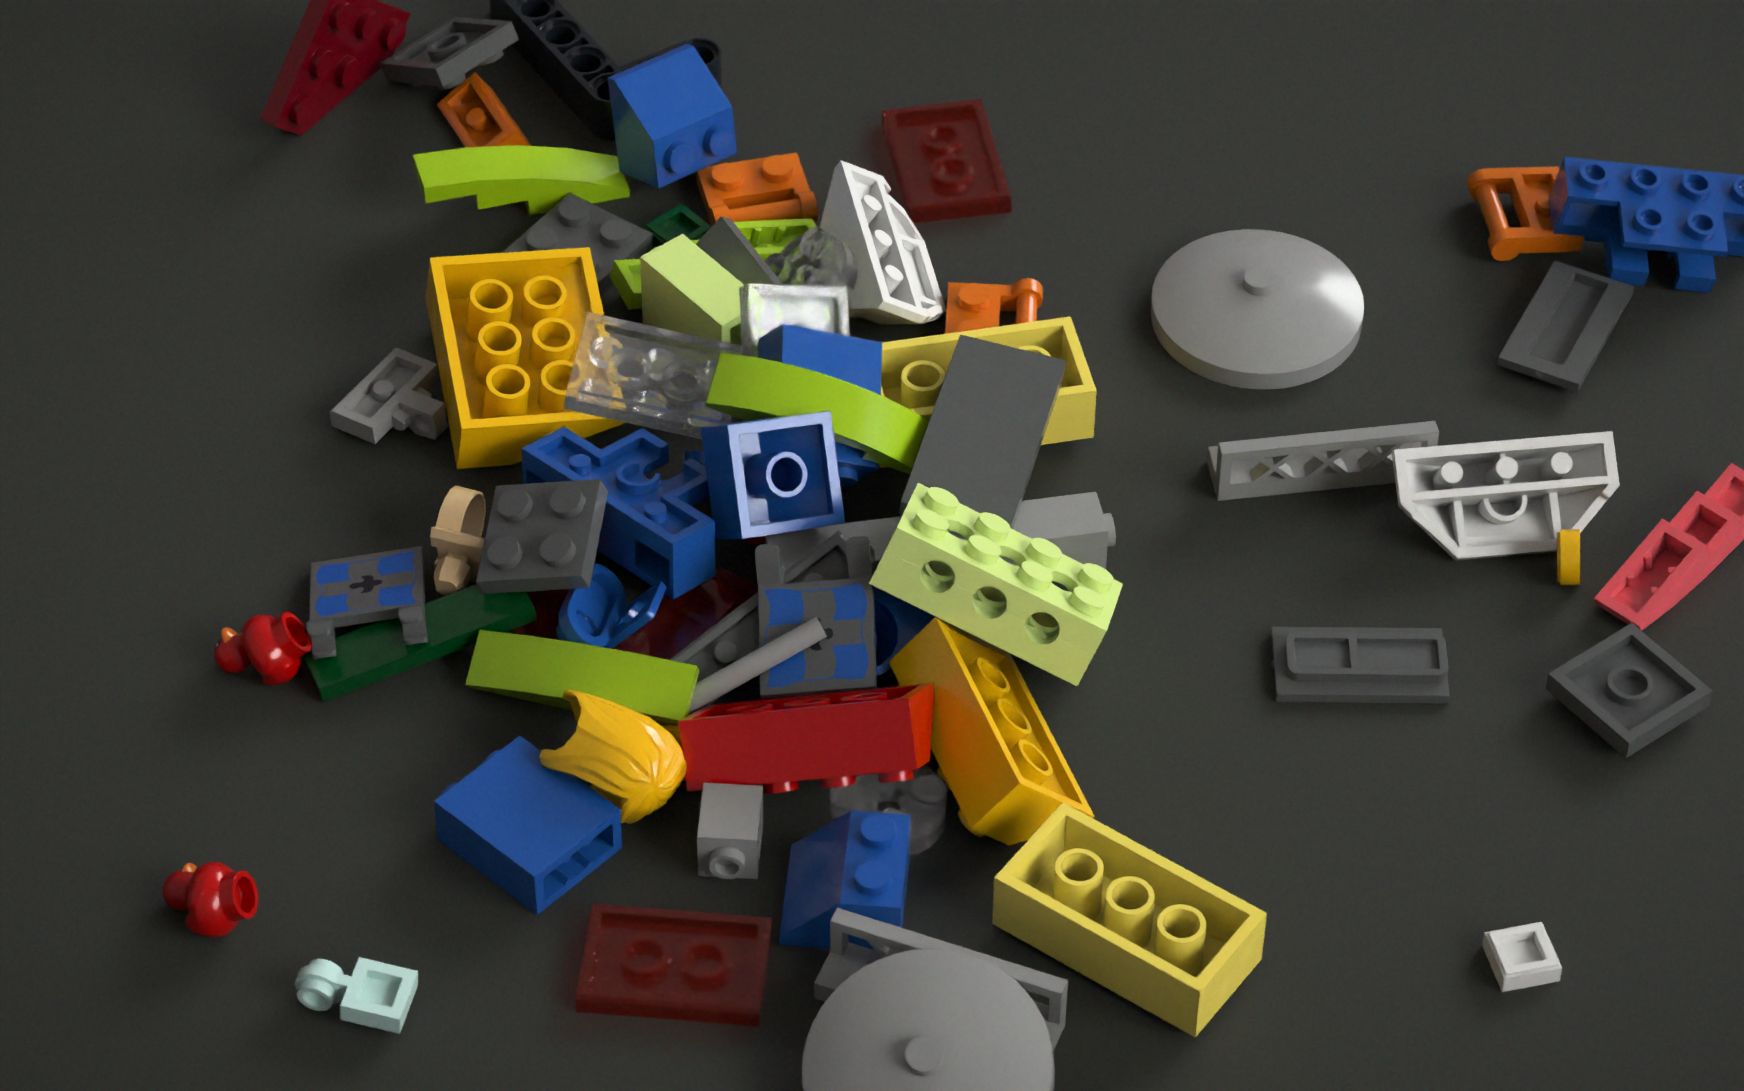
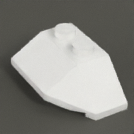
M840 160L834 169L817 235L818 245L837 309L850 317H861L880 325L924 324L941 319L946 313V307L922 236L904 208L888 194L891 188L883 176Z
M1613 431L1395 449L1392 451L1398 507L1455 561L1557 552V532H1560V529H1580L1581 533L1620 486Z

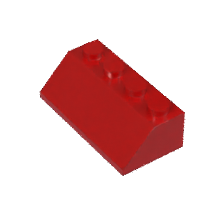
M924 683L707 705L678 721L681 748L686 761L685 779L687 791L703 790V783L763 784L764 793L773 794L799 789L798 781L820 779L821 788H838L856 784V775L877 773L880 783L913 779V770H918L930 761L935 697L934 684Z

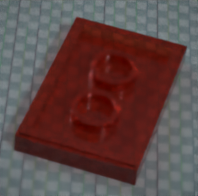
M982 99L882 110V127L905 209L913 224L1011 212L1012 197Z
M592 903L575 998L576 1012L759 1027L773 933V918Z

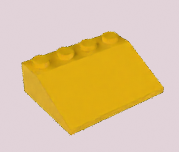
M590 247L431 257L429 259L426 303L457 469L516 464L522 461L523 447L562 427L569 429L584 439L625 424L626 415Z

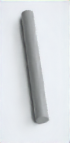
M817 617L810 619L697 682L689 714L826 638L827 635ZM654 720L660 726L671 724L667 722Z

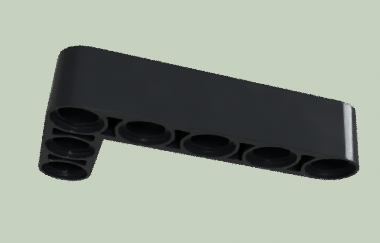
M489 0L490 19L512 21L519 40L512 43L513 47L586 127L600 139L616 141L608 77L680 46L690 44L695 47L722 90L721 48L713 40L707 38L688 39L619 67L558 0Z

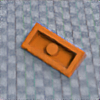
M475 72L436 104L465 147L532 146L497 94Z

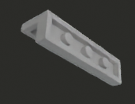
M1436 421L1219 442L1218 446L1208 447L1207 466L1218 501L1395 483L1392 451L1395 449L1437 446L1439 430Z
M840 908L836 909L830 920V953L814 982L815 999L825 1002L836 988L852 974L864 966L889 955L917 949L959 951L990 962L1015 979L1024 990L1049 998V1005L1036 1001L1034 1003L1044 1019L1049 1032L1052 1051H1054L1065 1027L1068 980ZM848 934L866 940L874 949L848 942Z

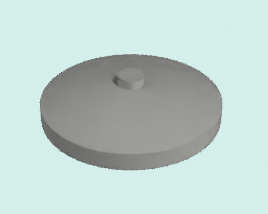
M1242 229L1202 237L1183 246L1167 259L1155 277L1150 312L1154 332L1164 349L1190 371L1214 382L1233 387L1281 389L1302 385L1321 378L1340 366L1350 356L1360 338L1364 301L1361 288L1349 268L1323 247L1287 233L1271 230Z
M917 949L895 953L878 959L852 974L836 988L820 1008L811 1025L803 1052L802 1084L804 1091H1053L1054 1057L1049 1032L1032 998L1015 979L1000 968L976 956L953 950Z

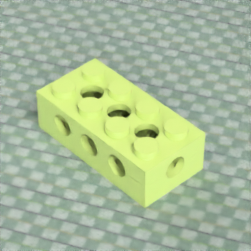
M920 483L917 484L869 584L1075 686H1078L1107 632L1123 586L1122 583L1114 580L1113 576L1106 569L1092 563L1082 564L1062 554L1061 550L1052 542L1042 538L1031 539L1011 529L1010 525L1001 517L988 512L979 513L960 504L958 499L949 491L939 487L928 488ZM948 531L959 533L965 540L955 537ZM999 556L1010 558L1016 565L1004 561ZM1052 582L1064 585L1068 591L1055 586Z

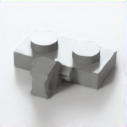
M396 347L329 412L331 425L373 444H376L392 427L402 431L409 427L416 435L436 440L448 428L444 410L445 403L431 398L432 394L428 392L440 381L438 365Z

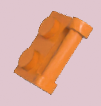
M797 152L732 163H721L707 166L697 171V185L711 226L721 216L729 218L733 222L812 218L814 222L818 221L816 198L814 192L810 191Z
M1559 166L1478 169L1468 176L1466 185L1472 199L1479 203L1490 234L1488 246L1494 259L1497 261H1509L1520 253L1581 252L1584 241L1583 236L1554 234L1551 229L1548 198L1559 172ZM1498 194L1510 195L1521 227H1509Z
M1031 278L1017 280L1013 285L948 282L945 334L998 327L1000 311L1016 312L1015 324L1037 321V309L1043 302V287L1040 282Z

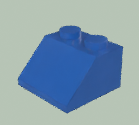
M685 44L608 77L619 171L654 187L661 188L737 153L732 105L694 46Z
M831 411L700 427L712 519L715 521V540L746 539L845 523Z
M849 811L793 843L790 850L779 945L830 949V920L837 908L903 928L910 864L911 815ZM848 934V942L874 949L866 940Z

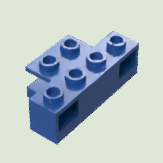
M1564 157L1548 198L1551 229L1554 234L1583 236L1584 241L1603 242L1607 278L1629 285L1644 286L1649 274L1647 251L1668 252L1666 258L1671 260L1673 257L1675 262L1676 276L1673 281L1674 289L1710 293L1716 281L1713 256L1726 257L1727 255L1744 257V175Z
M565 427L522 448L523 484L601 479L608 490V496L597 547L599 552L652 586L661 580L667 586L664 594L672 599L715 577V521L693 507L709 498L706 467L690 458L683 462V472L670 479L661 481V473H655L652 479L646 478L645 475L669 463V444L643 428L603 449L597 448Z

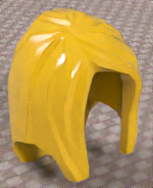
M566 690L563 693V699L571 704L578 723L576 732L564 746L556 750H541L539 756L540 763L548 769L566 773L593 784L590 786L593 790L620 809L621 824L637 822L644 816L650 815L653 811H657L664 806L681 784L687 770L682 748L674 736L650 717L623 705L580 691Z

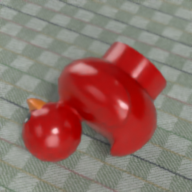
M284 612L276 618L271 615L258 614L250 617L242 625L241 635H238L235 630L229 627H224L221 630L222 638L216 643L213 655L216 665L226 673H240L252 663L255 669L263 676L261 682L265 685L275 686L290 681L298 673L301 656L311 650L312 642L304 624L291 612Z
M206 862L199 867L192 863H187L183 866L182 870L171 873L163 883L162 894L167 905L177 911H189L185 924L190 931L199 936L223 937L232 932L240 920L252 918L258 908V891L253 877L246 871L234 872L233 869L222 862Z

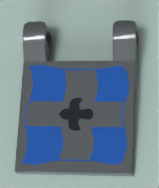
M851 537L846 541L848 579L783 584L785 562L777 544H763L756 547L759 648L814 617H817L827 635L826 638L761 673L760 696L762 699L877 688L874 586L869 584L875 571V551L872 545H870L868 537Z
M422 546L311 563L310 620L307 622V633L312 642L313 659L336 656L335 627L399 618L403 626L405 645L428 642L425 616L424 553Z

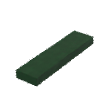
M478 584L425 603L428 642L405 645L403 626L399 618L388 619L336 637V656L313 659L311 648L309 652L303 655V660L322 701L326 702L474 645L477 642L479 630L505 633L537 620L535 607L527 592L484 594Z

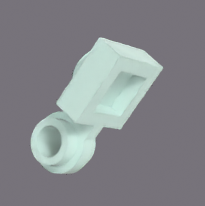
M359 957L352 976L343 974L342 969L337 964L325 959H314L299 970L295 980V987L298 991V1000L310 1009L326 1011L342 999L340 1004V1020L400 1034L418 987V971Z

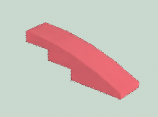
M1731 463L1705 494L1696 491L1670 523L1662 518L1595 596L1594 603L1626 624L1633 623L1641 631L1674 607L1744 540V470Z

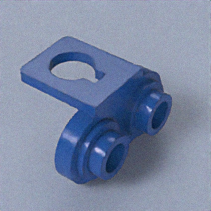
M594 563L590 588L569 589L559 610V623L556 627L558 639L613 649L653 619L667 586L660 580L626 605V593L618 577L607 567Z

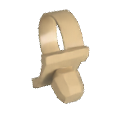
M460 486L451 488L440 508L436 526L431 527V546L437 547L438 558L434 563L436 591L442 595H449L465 589L469 582L476 583L485 538L481 537L486 513L484 494L480 491Z

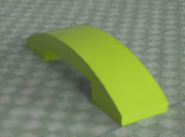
M720 353L718 356L704 407L746 421L757 420L762 417L773 418L831 411L834 440L836 442L863 450L864 455L862 459L911 474L929 423L927 419L899 403L838 378L777 361L728 353Z

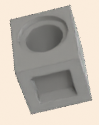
M703 783L697 833L698 876L719 877L722 879H758L763 834V786Z

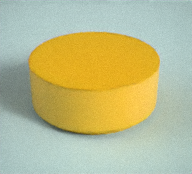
M1560 529V532H1557V583H1560V586L1580 585V529Z

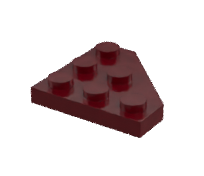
M310 0L259 120L282 130L299 135L304 134L381 69V62L394 55L396 48L401 45L405 38L406 24L411 13L381 0Z

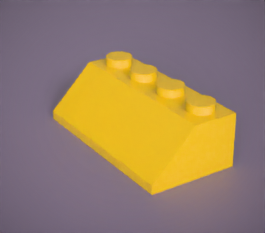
M934 617L889 661L899 682L898 686L924 683L934 684L935 697L931 750L940 766L937 769V773L941 781L953 792L960 807L958 816L971 833L978 837L986 835L1006 845L1027 841L1062 802L1091 818L1095 817L1010 653L946 621Z

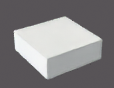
M1542 922L1484 932L1482 947L1502 992L1560 981L1562 966Z

